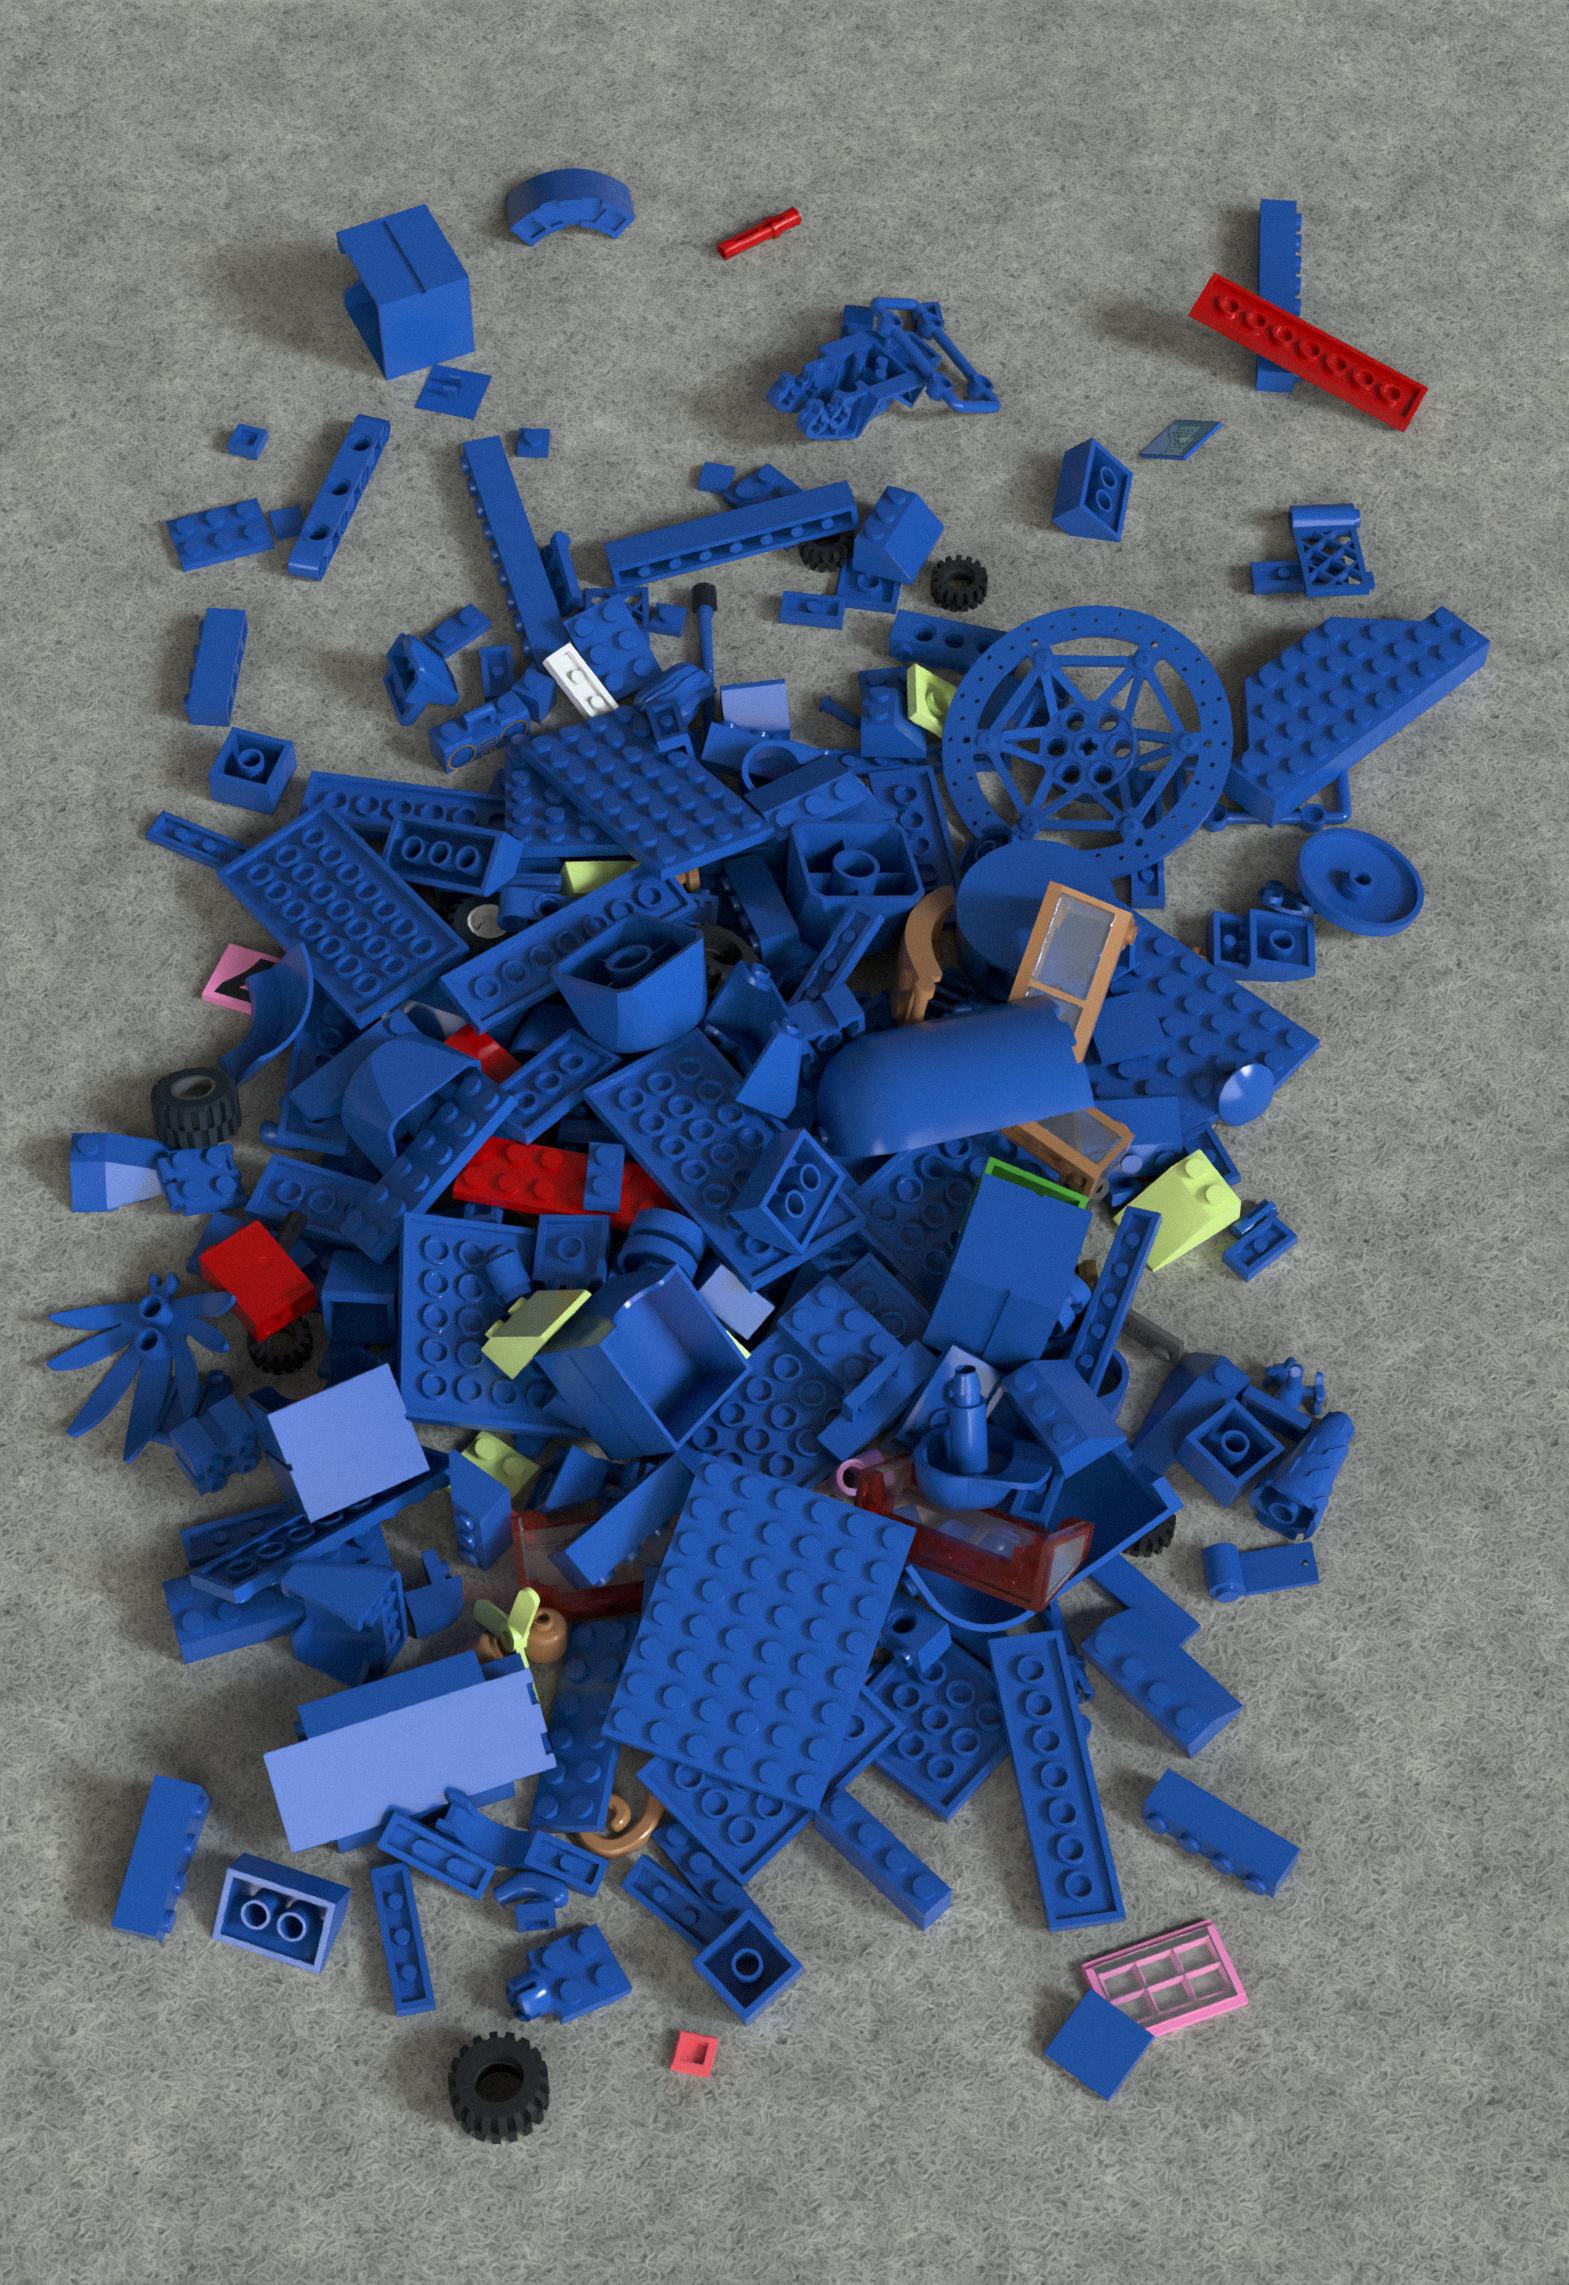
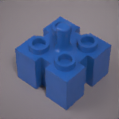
M846 984L834 989L825 990L820 994L818 1001L815 1002L809 995H803L799 998L798 1002L788 1007L794 1020L801 1026V1032L804 1037L799 1074L804 1082L822 1075L832 1058L844 1046L864 1036L862 1034L865 1031L864 1012Z

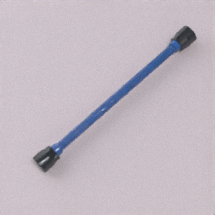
M703 582L696 584L691 590L692 612L697 613L699 619L701 669L710 678V683L714 685L711 621L713 612L717 611V590L713 584ZM715 695L703 701L705 743L711 722L716 723ZM707 769L712 775H714L719 781H721L719 772Z

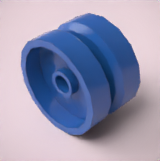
M643 1209L635 1215L629 1228V1237L623 1242L618 1254L617 1265L622 1273L626 1274L678 1263L693 1284L697 1274V1265L702 1262L708 1244L706 1243L703 1229L687 1217L666 1209Z

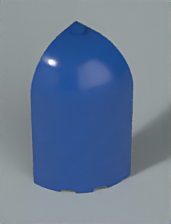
M1043 994L867 1034L848 1043L832 1058L820 1080L817 1093V1114L820 1127H816V1136L834 1156H876L912 1150L1095 1107L1085 1064L1084 1062L1077 1064L1071 1047L1077 1043L1068 1021L1060 1022L1056 1015L1059 1014L1058 1005L1049 996Z
M1122 1443L1064 1480L1046 1529L1011 1520L1009 1513L1018 1489H1011L1004 1500L995 1507L963 1511L908 1553L901 1572L903 1577L899 1580L911 1597L918 1595L928 1607L954 1625L981 1632L1009 1629L1035 1615L1184 1507V1504L1164 1475L1152 1471L1144 1463L1139 1467L1134 1465L1129 1460V1457L1133 1455L1132 1451L1125 1443Z

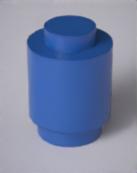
M504 1248L487 1257L489 1263L484 1266V1269L498 1298H503L506 1305L515 1303L522 1296L525 1298L532 1293L529 1287L531 1280L516 1251L509 1253L507 1248Z

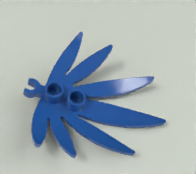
M168 1272L167 1282L163 1286H161L162 1279L156 1274H151L149 1287L153 1294L146 1296L141 1302L101 1305L50 1314L49 1319L54 1323L73 1329L93 1331L111 1329L80 1343L48 1361L46 1365L54 1371L74 1370L89 1366L114 1354L133 1341L92 1394L66 1433L73 1438H77L104 1420L127 1391L142 1364L123 1454V1460L126 1463H131L148 1443L162 1417L171 1386L173 1359L184 1421L186 1422L192 1417H196L200 1399V1378L194 1354L186 1338L188 1335H191L200 1345L212 1352H228L230 1345L224 1334L209 1322L199 1319V1317L212 1318L226 1313L236 1302V1297L232 1293H204L173 1300V1295L177 1292L180 1283L179 1278L174 1273Z

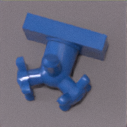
M1288 1357L1284 1363H1278L1273 1367L1268 1366L1265 1368V1373L1269 1377L1263 1380V1387H1269L1275 1381L1279 1385L1273 1396L1249 1384L1242 1394L1241 1405L1259 1423L1298 1443L1310 1432L1313 1419L1297 1411L1303 1400L1314 1401L1313 1415L1321 1413V1404L1325 1398V1389L1322 1385L1324 1375L1321 1372H1316L1315 1385L1304 1386L1301 1383L1304 1372L1303 1366L1296 1363L1293 1357Z

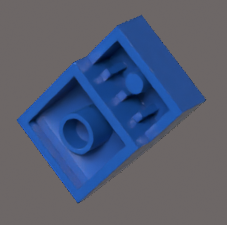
M1249 908L1246 916L1213 910L1206 924V957L1209 959L1210 964L1235 981L1287 982L1314 977L1316 973L1314 919Z

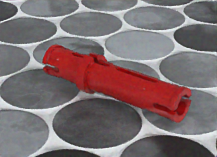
M791 207L774 217L767 216L763 218V222L717 243V251L727 261L729 258L770 238L773 240L779 238L780 234L784 231L800 225L802 222L801 216L795 207Z

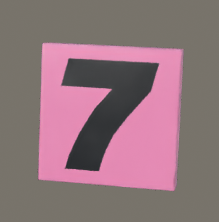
M229 943L202 992L203 1000L251 1015V1001L245 979L255 973L273 968L281 958Z

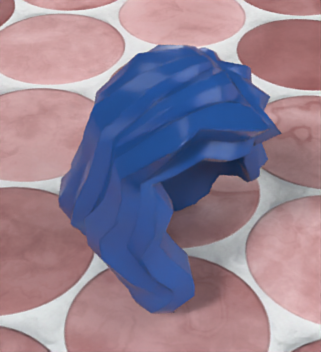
M681 662L671 666L643 686L634 698L633 708L640 714L646 712V706L676 697L687 727L690 721L697 716L700 702L715 695L718 690L713 683H710V678L701 668L691 663Z

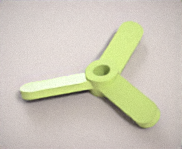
M524 1587L520 1590L509 1616L489 1600L478 1599L473 1607L475 1620L498 1636L506 1651H515V1654L520 1652L525 1668H529L524 1648L527 1646L529 1630L540 1604L538 1594L530 1587ZM533 1682V1690L535 1692L537 1700L539 1701L535 1684Z

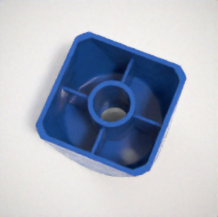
M798 821L790 830L785 903L799 929L800 937L817 949L823 950L852 903L856 902L880 913L885 919L862 957L875 955L892 947L904 932L910 913L921 901L925 893L905 828L893 821Z
M638 912L626 914L551 966L550 973L589 1038L610 1052L639 1053L662 1047L683 1037L694 1029L708 1009L703 930Z
M409 1032L395 1036L373 1050L352 1075L342 1098V1124L356 1145L375 1167L385 1175L393 1162L403 1154L415 1140L417 1134L438 1113L440 1107L457 1091L464 1079L476 1067L482 1071L481 1062L456 1048L422 1033Z

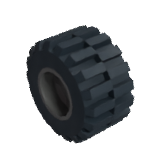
M212 1067L185 1068L181 1071L172 1072L167 1077H162L158 1080V1084L152 1087L150 1099L155 1131L159 1139L163 1143H168L169 1146L181 1147V1149L212 1147L218 1145L217 1143L225 1142L230 1139V1136L235 1135L238 1132V1128L241 1127L242 1116L236 1080L233 1076H229V1073L226 1071H218L217 1068Z

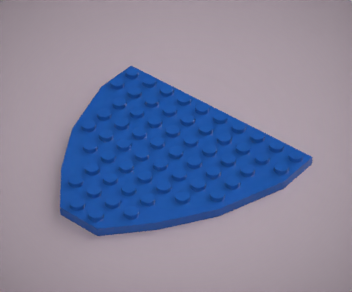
M1116 898V901L1125 911L1132 913L1135 922L1142 928V931L1136 935L1135 957L1140 961V965L1111 982L1105 999L1147 989L1167 1041V1050L1101 1067L1090 1039L1083 1062L1089 1077L1093 1098L1177 1093L1181 1131L1183 1134L1208 1121L1210 1124H1213L1222 1119L1218 1112V1098L1214 1094L1215 1087L1221 1080L1228 1079L1246 1061L1255 1060L1268 1067L1275 1078L1272 1087L1277 1091L1319 1048L1320 1040ZM982 993V998L986 1002L995 1003L994 1005L1001 1004ZM1074 1005L1057 1016L1060 1022L1068 1021L1073 1034L1076 1031L1081 1016V1006ZM1054 1117L1034 1121L1056 1136L1054 1134Z

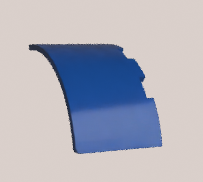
M570 168L542 173L520 184L505 198L510 230L532 247L548 234L565 229L566 225L575 224L602 231L616 239L635 219L629 188L621 181L609 175L588 169Z
M303 942L297 943L273 968L255 973L245 979L251 1001V1027L239 1046L229 1053L220 1056L216 1061L221 1071H226L229 1073V1076L234 1077L237 1088L242 1087L261 1073L295 1039L306 1022L312 1004L314 989L312 966L308 951Z

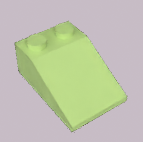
M1199 1149L1171 1166L1127 1206L1161 1213L1162 1222L1146 1262L1154 1272L1239 1220L1241 1201ZM1126 1207L1113 1217V1222L1117 1227L1120 1225Z
M587 1290L536 1291L528 1300L522 1296L508 1310L512 1317L506 1323L499 1319L486 1332L485 1336L489 1340L481 1351L513 1380L534 1358L533 1356L579 1310L591 1294Z

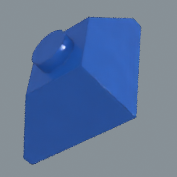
M575 1445L570 1446L543 1466L521 1517L531 1525H535L581 1508L593 1499L598 1500L607 1487L608 1481L604 1479L610 1466Z

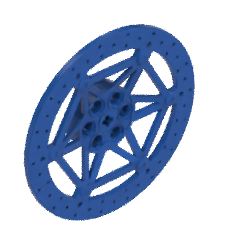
M1093 605L1060 609L1031 619L1009 631L993 643L968 670L956 690L945 720L942 738L944 777L956 811L965 826L977 840L983 836L980 831L993 824L1007 825L1022 841L1035 840L1040 831L1120 832L1124 839L1123 843L1093 850H1080L1095 860L1106 872L1109 879L1112 880L1136 873L1164 859L1182 846L1207 819L1221 795L1231 766L1233 723L1224 687L1213 666L1192 641L1169 624L1153 616L1115 606ZM1080 638H1109L1139 646L1133 656L1053 655L1050 648L1052 645ZM1038 642L1037 646H1032L1033 643ZM1155 643L1158 644L1157 647H1151ZM1029 658L1033 667L989 730L977 729L981 713L994 689L1014 667ZM1160 660H1164L1172 667L1190 690L1199 713L1200 732H1186L1154 672V667ZM1124 667L1125 669L1096 701H1088L1060 668ZM1052 676L1075 701L1062 710H1059L1057 707ZM1133 678L1125 709L1122 711L1111 705L1110 702ZM1038 679H1041L1050 717L1048 724L1041 727L1002 731ZM1144 680L1149 682L1174 729V733L1133 727L1132 719ZM1074 722H1084L1082 727L1077 730L1069 729ZM1107 722L1116 723L1110 730L1101 729ZM966 739H970L969 743H964ZM1040 739L1039 753L1034 754L1006 742ZM1139 741L1167 745L1141 755ZM1211 743V746L1205 747V744ZM1065 748V751L1060 756L1051 755L1054 749ZM1090 749H1095V750H1096V751H1093V750H1092V755H1089V756H1086V755H1085V754H1089V750H1090ZM1121 749H1130L1129 754L1125 757L1115 756ZM1001 753L1044 768L1046 773L1030 806L1027 807L1000 756ZM975 754H988L1020 816L1013 827H1010L997 815L985 798L976 774ZM1172 755L1140 804L1134 809L1129 784L1137 776L1140 766ZM1186 757H1198L1193 777L1181 799L1162 820L1146 830L1141 821ZM1069 775H1080L1078 780L1073 783L1065 782ZM1103 775L1112 776L1111 780L1107 783H1097V780ZM1053 786L1062 796L1041 809ZM1120 794L1123 811L1119 810L1110 801ZM1074 800L1088 804L1098 803L1114 819L1062 820L1048 819V817ZM1137 842H1143L1141 846L1136 845Z

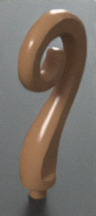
M647 1790L643 1812L637 1823L626 1833L614 1838L602 1837L596 1832L575 1833V1836L584 1850L608 1859L625 1856L642 1847L650 1839L651 1833L656 1831L662 1819L665 1808ZM611 1793L608 1809L614 1812V1816L610 1821V1828L613 1832L617 1833L628 1825L631 1819V1810L623 1797Z

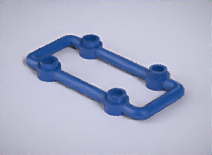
M875 297L871 300L870 309L878 318L876 332L883 338L891 339L893 337L928 380L926 394L935 401L943 399L952 410L959 413H996L999 411L1001 405L999 399L992 392L994 389L993 383L987 377L978 374L942 330L944 324L939 317L927 312L921 303L911 298ZM887 310H909L919 320L917 323L918 328L916 329L917 333L926 340L934 338L969 381L966 393L974 401H962L952 392L954 386L950 379L935 371L902 330V320L896 314Z
M1183 760L1172 776L1174 806L1186 791L1185 773H1194L1198 760ZM1347 769L1342 771L1336 778L1339 812H1326L1318 804H1308L1301 811L1291 812L1277 824L1300 825L1308 832H1319L1325 825H1339L1347 822L1352 813ZM1216 803L1202 826L1208 831L1218 832L1223 830L1226 824L1264 823L1248 811H1227L1223 805Z

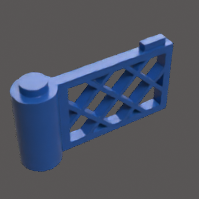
M1353 503L1289 506L1288 525L1290 537H1293L1306 598L1369 595L1370 589H1375L1373 573L1366 572L1356 528L1360 527V510L1354 509ZM1336 537L1350 538L1345 545L1334 539ZM1313 538L1316 541H1318V543H1316L1314 546H1311L1310 544L1302 541V539ZM1328 546L1336 552L1330 556L1321 551V549ZM1345 555L1354 560V562L1347 565L1339 559ZM1314 557L1323 563L1317 567L1307 561ZM1329 567H1333L1341 571V573L1335 577L1326 572ZM1350 576L1359 581L1360 584H1348L1344 580ZM1317 577L1328 583L1327 585L1312 586V582Z

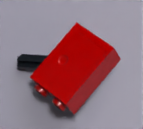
M299 1210L290 1211L287 1214L275 1238L271 1236L259 1220H256L248 1226H241L232 1236L221 1243L209 1246L199 1256L201 1275L215 1292L232 1293L236 1297V1302L230 1310L258 1343L318 1306L315 1286L289 1257L308 1222L307 1216Z

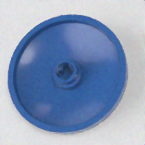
M1350 828L1322 830L1312 835L1304 843L1295 861V879L1304 898L1321 916L1347 931L1372 937L1395 935L1407 929L1414 922L1422 908L1424 890L1414 866L1399 850L1372 834Z

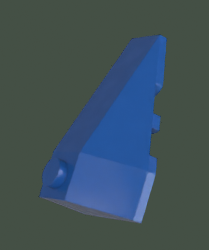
M108 1132L72 1133L70 1155L72 1212H109L119 1209V1206L137 1201H147L151 1197L164 1194L166 1188L161 1184L155 1166L157 1164L156 1160L165 1158L167 1151L182 1150L181 1147H172L162 1141Z
M1193 1352L1169 1373L1130 1447L1133 1455L1129 1457V1460L1137 1467L1144 1463L1152 1471L1163 1474L1177 1461L1175 1456L1185 1436L1233 1398L1241 1403L1242 1394L1249 1386L1250 1377L1223 1355Z

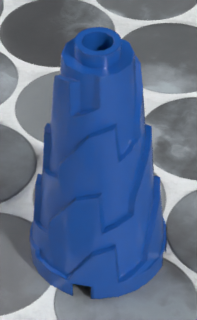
M1339 1411L1328 1412L1254 1487L1249 1498L1250 1509L1252 1510L1255 1505L1257 1506L1259 1512L1255 1518L1263 1526L1290 1540H1295L1298 1534H1304L1303 1540L1314 1534L1329 1503L1328 1498L1332 1493L1333 1482L1349 1452L1348 1446L1354 1435L1355 1427L1352 1425V1420L1347 1414Z

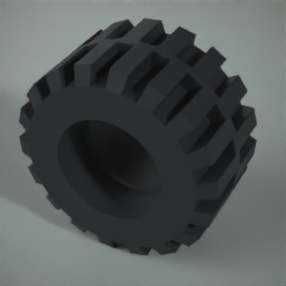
M709 923L693 924L690 927L703 930L709 1008L739 960L751 965L760 961L758 956L754 954V949L746 943L747 941L737 936L733 931L726 930L718 925L712 926Z
M497 2031L489 2032V2039L482 2040L481 2035L473 2038V2046L470 2048L465 2044L459 2050L460 2058H453L451 2063L452 2072L448 2073V2090L453 2114L457 2122L461 2120L462 2129L466 2133L470 2134L472 2130L475 2131L477 2140L484 2142L486 2135L491 2136L492 2144H501L502 2136H508L510 2143L518 2141L517 2132L523 2131L524 2135L528 2136L533 2132L532 2123L535 2122L540 2125L544 2119L543 2109L548 2111L550 2088L545 2060L542 2061L541 2052L537 2047L530 2048L529 2040L522 2037L519 2041H515V2034L511 2032H506L505 2038L498 2037ZM495 2072L511 2073L523 2083L521 2089L514 2097L503 2102H490L481 2098L476 2093V2088L483 2078Z

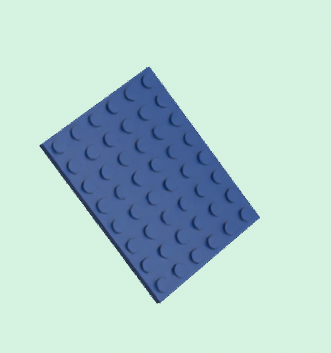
M703 1453L600 1736L812 1813L819 1811L917 1528Z

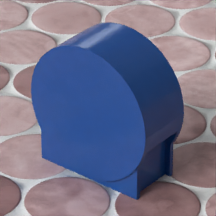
M1026 840L1010 843L987 853L968 870L959 886L956 898L957 954L965 975L983 994L1001 1004L1008 1002L1050 881L1065 885L1123 909L1116 901L1115 891L1108 875L1087 854L1059 842ZM1067 894L1070 901L1112 913ZM1068 909L1065 918L1060 922L1058 930L1054 929L1036 981L1084 1000L1087 998L1113 922ZM1135 922L1134 925L1138 926V934L1142 931V928ZM1136 938L1132 946L1127 944L1126 948L1121 950L1111 982L1140 965V961L1135 957ZM1036 988L1033 989L1031 997L1043 994L1049 996L1058 1005L1059 1014L1076 1005Z

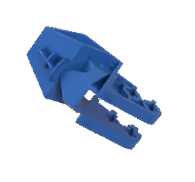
M861 331L820 346L818 348V360L804 364L802 373L796 378L791 373H780L779 380L770 387L766 400L780 413H798L796 427L809 439H855L861 436L871 419L887 410L894 399L912 409L926 387L928 380L893 337L886 339L876 331ZM904 331L936 371L942 356L913 331Z

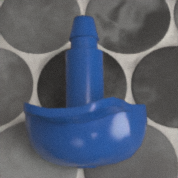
M960 1365L955 1369L951 1389L953 1396L948 1401L949 1424L925 1434L919 1440L913 1454L909 1458L910 1462L914 1464V1472L921 1493L936 1507L955 1512L995 1507L1004 1500L1011 1489H1037L1049 1478L1052 1472V1455L1045 1448L1031 1442L1016 1439L1004 1429L986 1423V1400L980 1395L982 1388L976 1368L972 1365Z

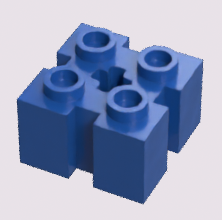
M233 1394L207 1408L208 1414L198 1420L194 1416L169 1431L173 1447L177 1451L175 1453L177 1465L200 1496L208 1492L216 1493L228 1483L227 1477L235 1472L247 1474L254 1470L259 1461L263 1459L260 1446L256 1442L258 1440L256 1425Z

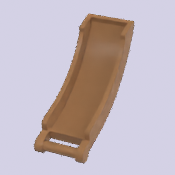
M952 886L940 887L926 895L913 908L908 917L889 983L891 1015L899 1027L925 1021L924 1014L929 999L933 998L936 988L934 982L941 981L942 971L937 960H943L945 953L939 942V937L946 913L950 910H956L957 897Z

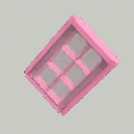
M1211 1918L1081 1964V1969L1092 1990L1155 2037L1248 2004L1243 1985Z

